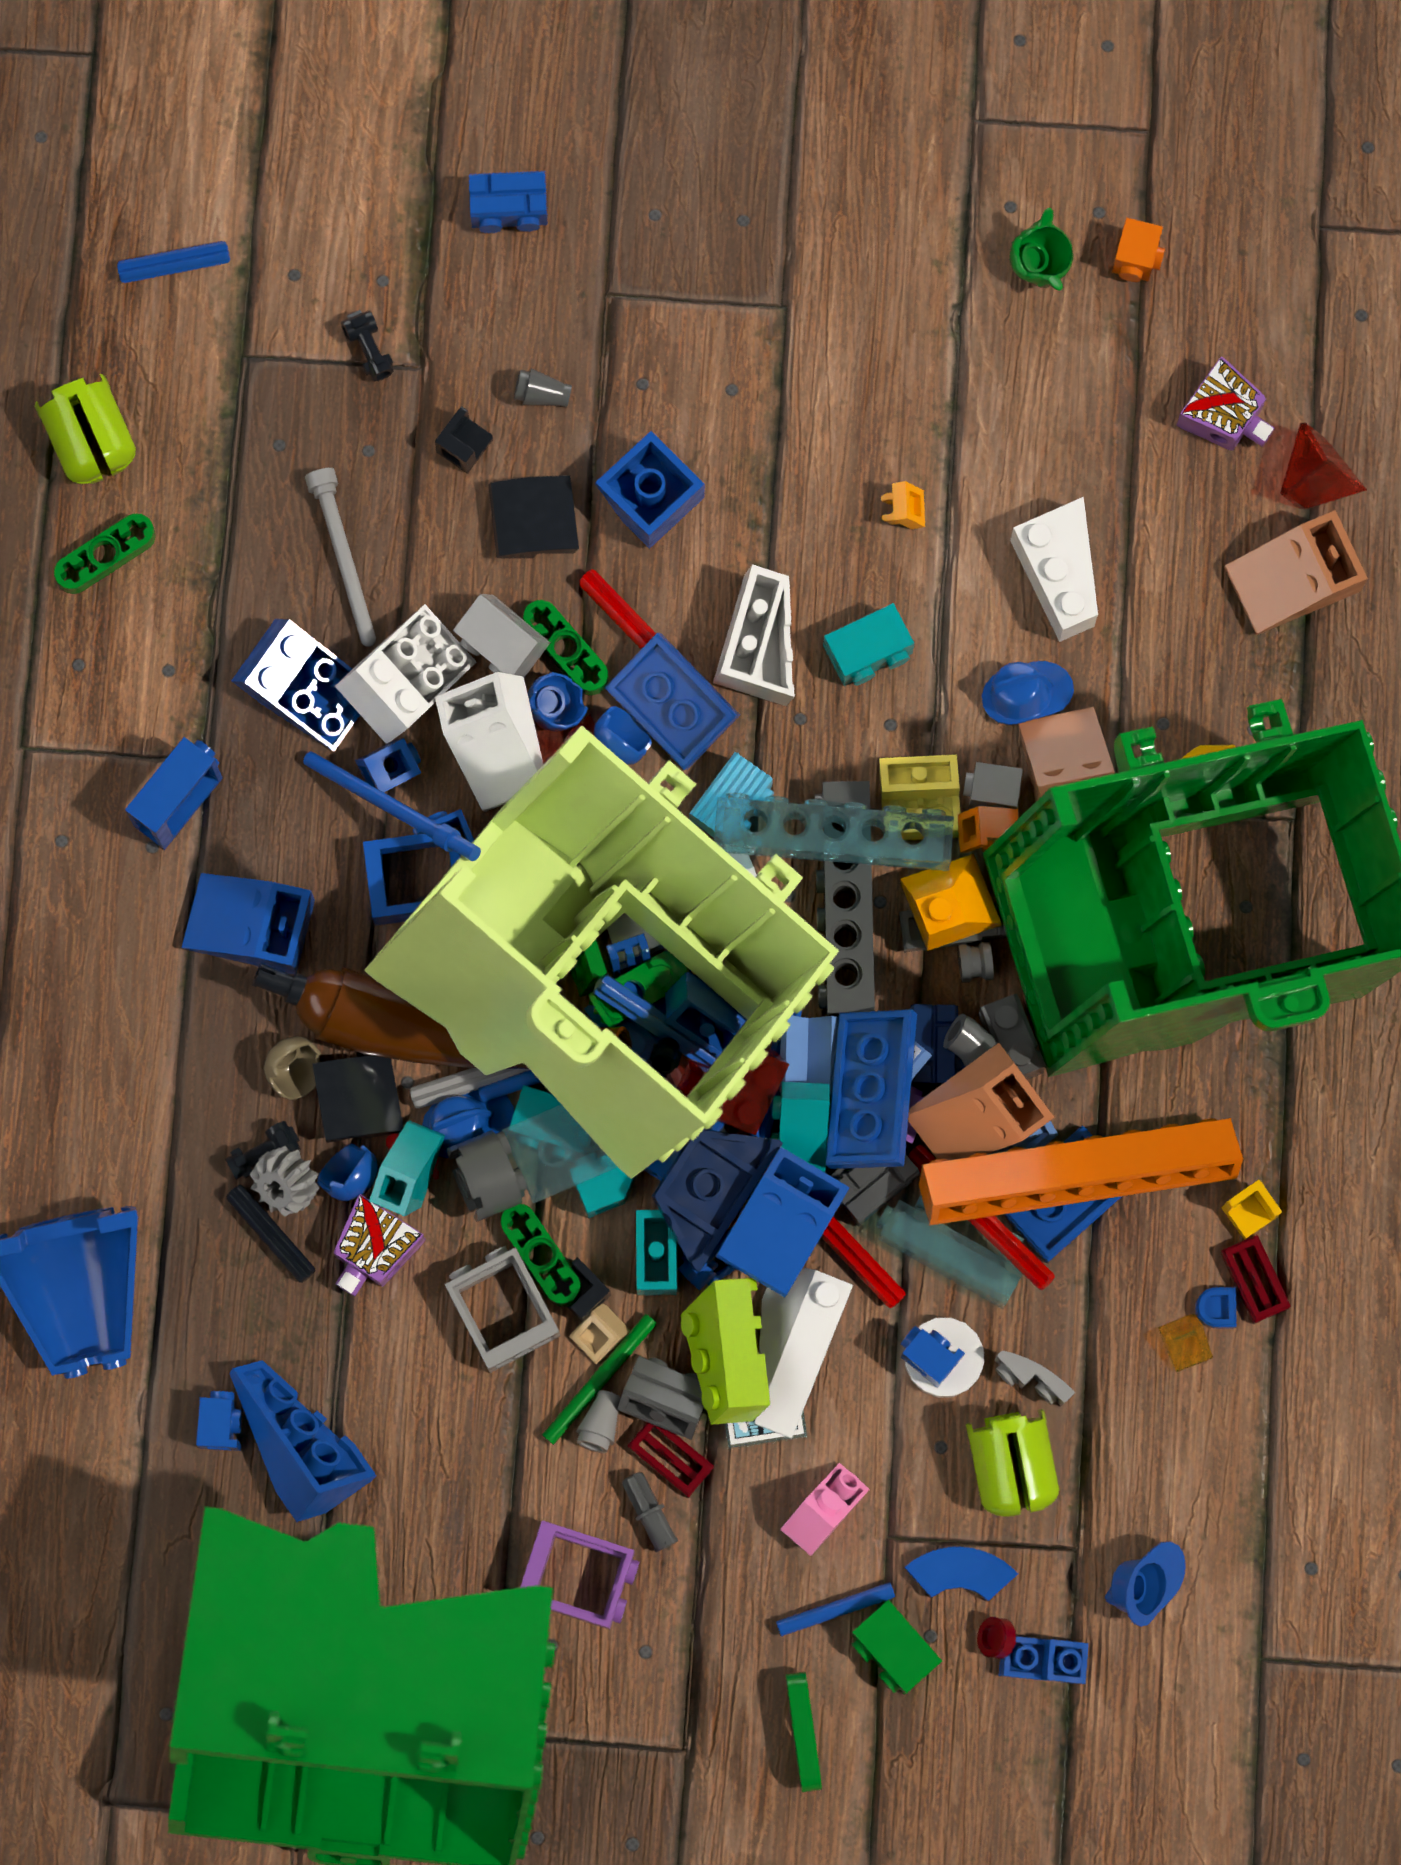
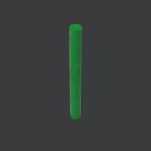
M646 1313L544 1431L542 1436L554 1445L594 1399L599 1390L606 1385L657 1325L656 1321Z

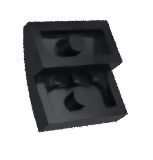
M570 476L527 477L491 482L488 485L497 558H534L537 554H574L579 550Z
M372 1055L312 1064L326 1143L364 1136L367 1139L401 1133L404 1127L390 1058Z

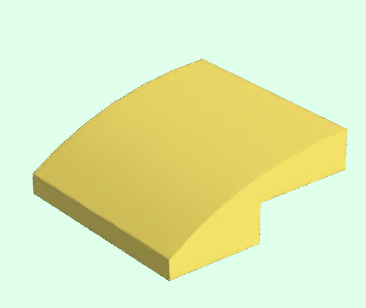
M957 754L879 758L884 841L958 838L957 814H960L961 811Z

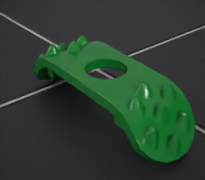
M665 950L615 980L622 985L627 982L638 984L643 992L642 998L653 1004L664 998L665 993L684 973H690V969L668 950ZM593 991L588 994L590 998L589 1005H594L593 1013L601 1016L600 1022L602 1024L612 1027L628 1018L594 995Z

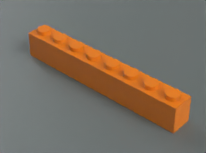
M1207 1118L1195 1124L1181 1126L1178 1124H1168L1155 1130H1129L1121 1135L1108 1137L1094 1135L1082 1141L1068 1143L1054 1141L1042 1147L1028 1149L1015 1147L1002 1153L988 1155L986 1153H975L967 1158L955 1160L936 1159L928 1164H922L919 1188L930 1226L1237 1179L1243 1156L1231 1118L1221 1120Z

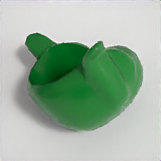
M1047 208L1044 210L1040 220L1034 222L1028 229L1023 230L1013 240L1009 260L1013 271L1022 280L1035 284L1039 288L1052 286L1055 290L1061 291L1063 283L1060 279L1066 276L1071 269L1073 249L1071 241L1064 231L1053 225L1054 211L1051 208Z

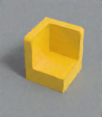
M1260 1179L1232 1197L1222 1207V1210L1244 1240L1268 1225L1282 1213Z

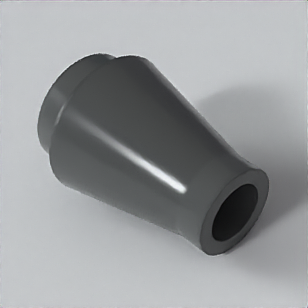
M532 368L529 371L520 369L514 399L522 401V405L567 407L572 385L565 384Z

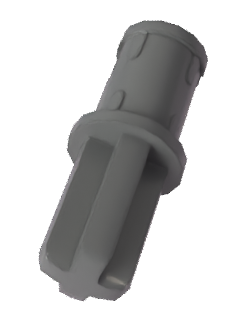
M638 1472L627 1477L623 1481V1487L638 1514L635 1519L637 1522L641 1520L655 1548V1552H659L678 1542L662 1511L665 1506L664 1504L659 1505L644 1474Z

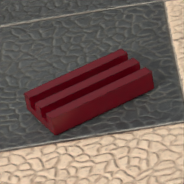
M1258 1235L1220 1252L1253 1324L1291 1308ZM1251 1246L1279 1303L1275 1306H1272L1246 1249ZM1235 1253H1238L1264 1308L1261 1312H1259L1233 1257Z
M648 1422L627 1446L688 1498H690L715 1467L678 1435ZM653 1427L702 1467L700 1472L696 1473L649 1433ZM645 1440L692 1480L691 1483L686 1485L639 1444Z

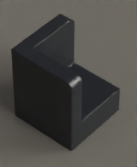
M461 406L436 438V452L468 474L493 441V436L470 420L468 410Z
M577 1257L572 1262V1269L581 1282L582 1293L578 1301L567 1308L582 1322L592 1310L603 1304L611 1296V1291ZM560 1277L555 1282L557 1289L553 1293L555 1295L562 1293L567 1297L571 1294L569 1287L574 1282L572 1280L564 1282Z

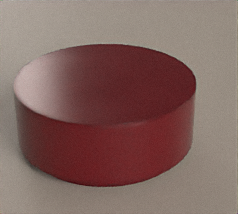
M989 1617L985 1619L980 1625L977 1634V1644L981 1653L986 1657L1003 1659L1010 1655L1016 1643V1631L1013 1624L1005 1618Z

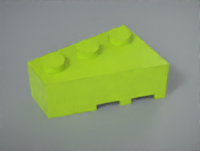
M752 1278L714 1280L680 1315L681 1329L684 1336L687 1337L692 1355L691 1365L694 1372L697 1373L702 1391V1404L708 1412L711 1425L754 1421L770 1405L765 1354H758L755 1329H761L762 1325L761 1316H753L751 1291H757L758 1289L757 1281Z

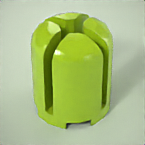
M100 374L101 382L86 385L84 378H80L52 390L54 399L45 403L41 408L37 401L34 405L65 475L75 483L93 484L103 480L75 411L82 408L112 476L122 472L132 462L136 453L135 444L110 390V385L106 376Z
M1038 1409L1039 1417L1027 1419L1026 1415L1021 1416L1019 1412L984 1418L985 1427L974 1430L972 1424H966L981 1504L986 1511L1002 1517L1021 1515L1020 1501L1007 1434L1009 1433L1026 1510H1029L1030 1513L1043 1510L1057 1499L1059 1485L1044 1409Z

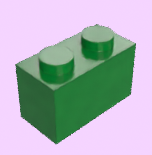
M889 1600L851 1633L856 1639L851 1646L866 1663L873 1658L883 1670L878 1675L879 1678L893 1693L900 1689L904 1695L907 1694L942 1662L940 1657Z

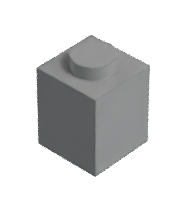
M976 762L974 773L966 772L963 796H970L969 808L986 806L1017 809L1023 769Z

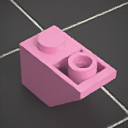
M839 1463L803 1501L780 1530L812 1556L870 1489L856 1475Z

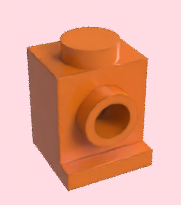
M977 806L957 814L960 853H968L981 847L982 852H985L1019 819L1018 809Z

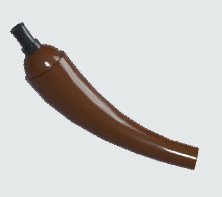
M263 962L260 963L255 973L252 986L284 997V1002L296 1006L301 1022L309 1030L316 1033V1039L359 1053L412 1063L476 1068L459 1053L444 1026L377 982L374 978L343 967L341 971L334 969L319 970L308 977L296 972L294 975H290L265 965ZM598 1027L602 1031L607 1028L632 1050L631 1036L625 1027ZM520 1063V1064H518V1065H515V1066H512V1067H509V1068H506V1069H529V1068H528L524 1063Z

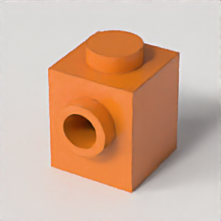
M1126 217L1112 273L1119 274L1122 279L1129 282H1140L1141 280L1149 282L1152 269L1160 271L1165 248L1158 247L1163 226Z

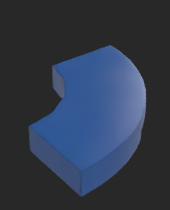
M968 1547L937 1549L916 1558L904 1567L930 1598L944 1590L961 1588L976 1592L986 1601H989L1018 1575L1010 1565L1000 1558L985 1551Z

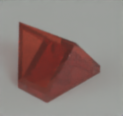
M1300 423L1280 494L1299 509H1308L1367 491L1329 441L1309 424Z

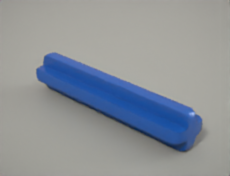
M220 241L121 260L117 263V269L121 282L128 283L226 264L230 262V254L227 243Z

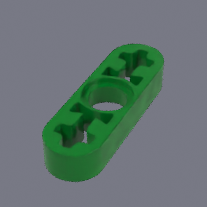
M135 513L128 515L60 559L54 569V576L59 587L69 594L81 593L148 550L156 538V532L151 520L143 514ZM136 525L139 529L146 527L143 531L145 537L140 541L136 537L125 541L128 550L123 552L118 540L114 537L120 534L122 541L132 535L130 530L132 526ZM104 544L111 545L116 549L114 559L108 563H100L94 558L96 549ZM87 555L90 564L96 571L90 573L87 566L78 573L79 581L75 583L71 579L64 581L67 577L65 570L72 567L77 571L84 567L85 563L82 558Z
M545 600L531 602L524 611V621L544 638L549 637V632L541 623L536 626L533 625V614L535 612L541 615L549 613L548 623L556 631L548 640L550 644L544 652L564 675H567L583 689V694L592 696L601 693L608 683V670L603 661L552 603ZM569 638L576 643L577 650L572 656L561 657L555 652V645L560 639ZM583 654L588 656L583 659L584 666L590 672L596 669L599 671L597 674L599 682L596 684L592 681L582 682L584 673L577 663ZM575 665L573 670L569 668L570 666Z
M519 1204L505 1210L501 1217V1227L513 1247H516L520 1257L549 1300L560 1307L573 1305L581 1296V1282L534 1211L524 1204ZM516 1214L521 1218L526 1216L530 1218L525 1223L532 1236L537 1231H540L542 1234L531 1238L523 1248L520 1247L519 1243L525 1242L526 1239L518 1228L512 1231L509 1229L514 1224L512 1217ZM538 1245H546L553 1252L551 1261L544 1266H537L530 1260L532 1249ZM559 1263L563 1264V1268L556 1269ZM556 1269L564 1282H569L570 1280L574 1282L569 1287L571 1294L567 1297L562 1293L554 1295L553 1292L557 1289L555 1281L550 1274L545 1280L541 1278V1275L548 1274Z
M806 1671L785 1674L802 1793L822 1790Z

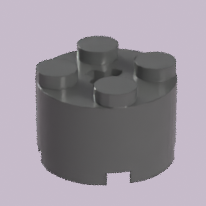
M490 1130L447 1148L448 1159L455 1158L459 1168L452 1170L465 1204L469 1211L477 1208L474 1215L476 1222L522 1204V1197H525L524 1190H527V1184L520 1168L513 1169L508 1154L512 1153V1150L503 1131L495 1134L493 1130Z

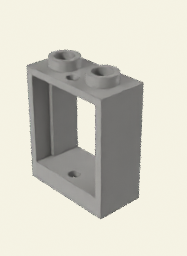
M506 1246L492 1251L484 1257L486 1263L475 1269H472L470 1265H466L449 1275L451 1281L444 1284L490 1373L561 1336L516 1247L508 1251ZM513 1266L542 1323L489 1350L460 1293Z

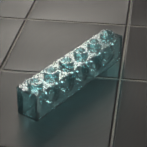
M728 793L726 798H717L714 842L727 853L770 857L777 854L782 858L949 871L954 816H945L946 812L939 809H924L922 814L906 813V808L901 806H884L883 811L869 810L867 805L855 802L844 803L843 807L828 806V802L818 799H808L804 801V804L789 803L788 798L780 796L765 797V801L749 800V795ZM758 816L766 822V826L759 832H752L745 827L744 822L749 817ZM797 819L805 825V830L799 835H791L785 831L783 826L787 821ZM835 822L840 824L845 832L839 838H830L824 834L823 827L828 823ZM868 826H877L883 831L884 836L879 841L872 842L864 838L862 831ZM907 829H916L922 834L923 840L919 844L910 845L902 839L901 834Z

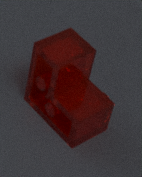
M769 1048L765 1049L768 1055L754 1071L749 1070L742 1078L746 1083L731 1100L727 1099L721 1105L720 1109L723 1110V1113L717 1120L756 1135L790 1065L778 1053ZM690 1059L676 1089L687 1097L710 1066Z

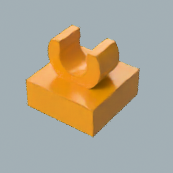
M907 481L893 483L892 493H885L881 496L882 502L893 504V512L882 515V520L892 525L901 524L911 530L925 527L924 490Z

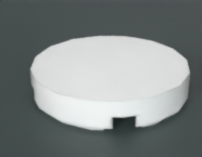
M935 1318L921 1324L918 1327L920 1330L924 1329L929 1334L932 1330H935L951 1343L948 1350L953 1354L958 1348L965 1354L938 1388L905 1362V1368L911 1380L922 1392L937 1398L955 1397L967 1391L979 1379L984 1365V1348L978 1335L966 1323L953 1318Z

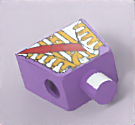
M1220 357L1184 407L1176 424L1181 429L1228 450H1233L1244 435L1263 447L1275 427L1258 417L1266 401L1265 396L1223 357Z
M360 1194L334 1250L336 1258L347 1264L335 1284L354 1297L367 1278L383 1287L423 1245L426 1240L424 1234L380 1206L369 1202V1199Z

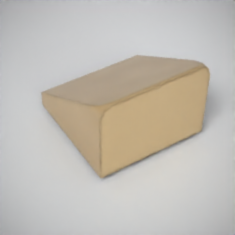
M601 1304L590 1312L569 1337L597 1365L626 1337L630 1329L607 1305Z

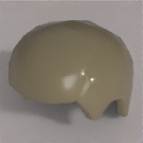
M293 1036L279 1041L267 1053L264 1064L266 1080L278 1095L283 1098L294 1100L305 1097L316 1088L312 1064L320 1062L319 1056L321 1052L306 1037Z

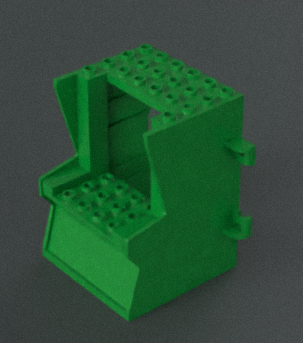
M1283 699L1259 703L1247 707L1248 723L1252 736L1258 743L1164 763L1162 753H1157L1155 750L1154 740L1157 737L1153 726L1119 733L1114 740V754L1119 773L1050 787L983 853L1039 1048L1046 1064L1048 1077L1143 1051L1166 1050L1192 1044L1234 1021L1251 1019L1257 1028L1268 1032L1310 1023L1323 1016L1330 1004L1362 998L1401 972V842L1397 832L1398 820L1394 809L1389 807L1385 794V777L1382 771L1377 768L1373 755L1374 742L1371 734L1366 731L1363 720L1293 735ZM1269 717L1271 728L1268 730L1265 729L1263 724V718ZM1139 745L1142 756L1135 758L1131 746ZM1320 802L1364 944L1204 981V962L1202 957L1196 954L1192 941L1194 935L1193 925L1190 918L1184 914L1181 904V885L1173 877L1169 864L1171 862L1170 849L1168 844L1162 841V837Z
M205 1507L170 1742L169 1762L176 1763L168 1817V1834L308 1849V1859L323 1865H390V1859L441 1865H515L517 1859L524 1860L543 1772L541 1760L546 1741L547 1723L545 1721L551 1694V1682H544L545 1668H553L555 1643L548 1642L553 1587L536 1585L383 1607L380 1605L374 1527L337 1523L305 1542L224 1509Z

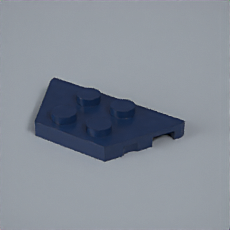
M702 1130L693 1141L689 1139L651 1197L692 1269L697 1272L701 1271L783 1142L778 1139Z

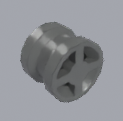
M982 941L978 946L969 947L966 943L957 945L958 966L962 983H969L973 978L978 977L983 978L985 981L994 979L992 951L989 941Z

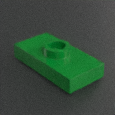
M596 939L585 951L579 954L575 959L577 960L576 964L570 970L580 997L591 993L596 981L607 973Z

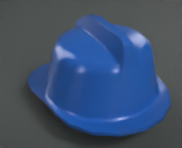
M1048 661L1009 663L1000 668L985 684L982 693L983 708L989 717L998 723L1007 725L1020 724L1050 716L1062 711L1071 702L1074 693L1073 680L1065 669L1058 664Z
M476 1090L459 1096L447 1097L441 1102L433 1104L424 1115L422 1126L445 1135L439 1157L448 1158L447 1148L490 1130H493L495 1134L503 1131L507 1137L510 1134L509 1127L514 1115V1107L506 1095L483 1103L479 1091Z
M1170 1541L1161 1542L1153 1547L1142 1559L1121 1563L1113 1574L1111 1588L1105 1595L1106 1602L1128 1614L1130 1620L1139 1627L1148 1625L1173 1599L1182 1585L1186 1563L1184 1553L1179 1545Z

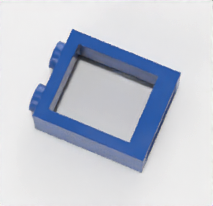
M183 737L125 809L133 826L165 850L223 779L218 768L220 763L214 758L216 753L198 739L193 744Z
M416 834L363 842L371 911L375 926L405 922L421 903L414 902L388 906L382 854L438 847L429 836ZM455 851L449 852L451 867L461 856Z

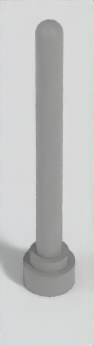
M334 468L318 469L308 473L305 476V481L309 493L314 494V498L320 501L361 643L369 647L376 642V636L334 497L337 493L336 486H338V480Z

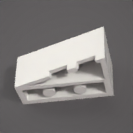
M1084 497L1013 527L1010 540L1059 642L1094 627L1098 617Z
M753 564L746 572L713 683L783 706H787L795 697L794 685L792 684L793 651L790 639L791 606L789 576Z

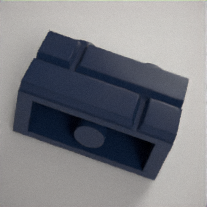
M913 1004L910 1005L909 1010L917 1013L915 1041L932 1056L914 1076L911 1086L917 1089H936L965 1068L962 1060L956 1054L944 1048L943 1045L947 1031L958 1017V1006Z

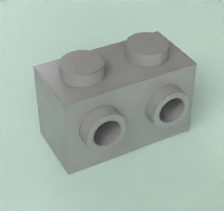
M480 594L453 630L462 638L460 644L467 651L476 656L481 654L491 662L488 667L493 673L502 672L525 677L550 644L540 633L496 596L491 594Z

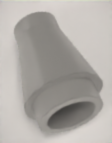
M599 1390L594 1403L576 1430L577 1434H579L577 1443L580 1446L591 1451L607 1453L609 1445H614L618 1416L617 1409L621 1397L612 1392Z

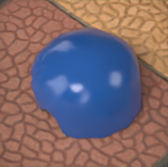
M551 672L538 677L527 692L533 720L542 729L559 732L572 728L580 723L588 710L583 704V689L564 674Z
M611 706L597 720L594 726V737L626 765L637 763L643 758L652 744V740L646 730L629 713L617 706Z
M348 1144L337 1152L319 1173L318 1185L336 1200H354L360 1194L364 1195L373 1186L379 1171L376 1156L364 1145L360 1149L355 1144Z

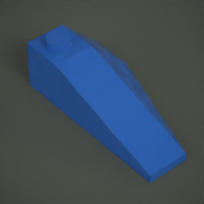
M263 1360L232 1368L229 1374L274 1489L296 1522L327 1513L376 1477V1474L357 1446L345 1435L340 1439L324 1425L327 1418L318 1410L312 1414L297 1400V1391Z

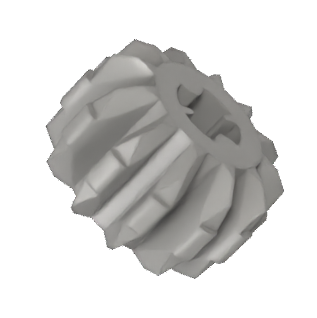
M286 1146L266 1152L259 1158V1162L256 1163V1166L250 1173L254 1180L251 1189L259 1192L261 1196L259 1202L265 1201L269 1205L270 1212L279 1210L285 1217L304 1210L310 1204V1201L319 1190V1186L315 1182L319 1174L310 1170L309 1164L311 1160L304 1161L301 1159L299 1150L290 1152Z

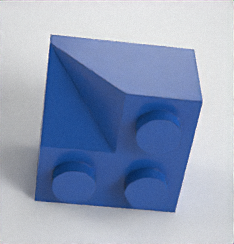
M652 431L595 482V485L621 521L649 549L705 498V484Z

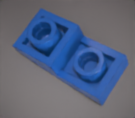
M1016 1636L1013 1651L1006 1658L1000 1659L999 1676L1086 1684L1089 1643Z

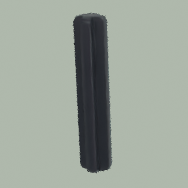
M240 1184L234 1187L226 1196L228 1202L298 1282L302 1283L309 1279L315 1272V1267L243 1185Z

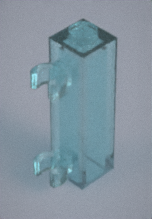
M920 1195L914 1208L901 1200L898 1201L895 1208L887 1205L876 1225L882 1229L879 1236L880 1241L1004 1309L1023 1275L1000 1251L996 1254L944 1224L929 1226L922 1195ZM1014 1234L1021 1242H1023V1238Z

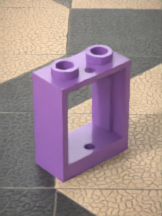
M542 1520L520 1588L540 1586L555 1538L620 1558L621 1562L603 1616L556 1600H552L551 1611L605 1629L610 1630L612 1622L620 1624L627 1604V1600L620 1597L625 1583L633 1585L640 1563L633 1560L635 1551Z

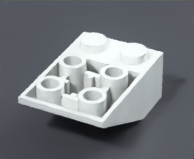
M424 604L354 667L335 687L382 740L388 744L423 715L436 702L435 696L445 693L476 661Z
M496 672L435 696L443 734L482 811H488L506 804L544 765L524 677Z

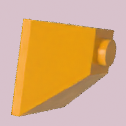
M974 854L900 879L901 886L927 951L1001 926L1000 918Z

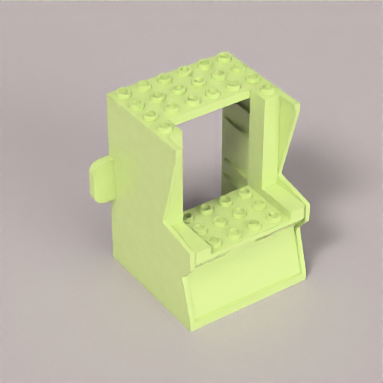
M581 726L510 798L472 843L481 849L478 859L470 861L461 855L364 971L377 982L444 1026L459 1053L484 1075L524 1063L616 1166L632 1179L657 1159L662 1163L666 1161L674 1150L678 1152L689 1139L693 1141L704 1128L709 1129L723 1113V1110L720 1109L721 1105L727 1099L731 1100L746 1083L742 1078L749 1070L754 1071L768 1055V1052L765 1050L772 1041L775 1043L789 1028L790 1023L787 1020L794 1012L798 1014L812 998L809 992L816 984L818 986L822 984L834 970L830 962L839 950L784 903L803 878L784 860L775 854L757 876L754 877L677 809L681 801L696 786V783L670 760L647 783L588 730ZM666 780L674 789L669 791L666 787H662L660 783ZM774 876L784 884L781 889H779L776 883L771 881ZM624 913L747 1019L687 1097L682 1095L607 1028L603 1031L559 994L562 989L556 985L557 981L563 979L577 962L575 959L579 954L585 951L601 933Z

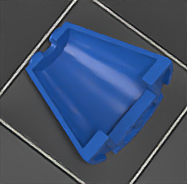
M134 1206L121 1207L122 1212L115 1213L114 1208L109 1207L45 1220L19 1228L20 1230H17L12 1237H8L7 1233L0 1234V1286L52 1376L62 1373L65 1379L82 1376L88 1373L87 1366L100 1363L103 1366V1370L115 1369L126 1365V1359L131 1358L138 1212Z

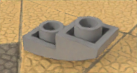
M1002 1350L994 1359L999 1365L995 1369L996 1372L1008 1385L1012 1387L1016 1383L1022 1389L1034 1378L1038 1383L1034 1387L1035 1390L1050 1405L1056 1401L1062 1407L1075 1394V1391L1058 1376L1028 1358Z

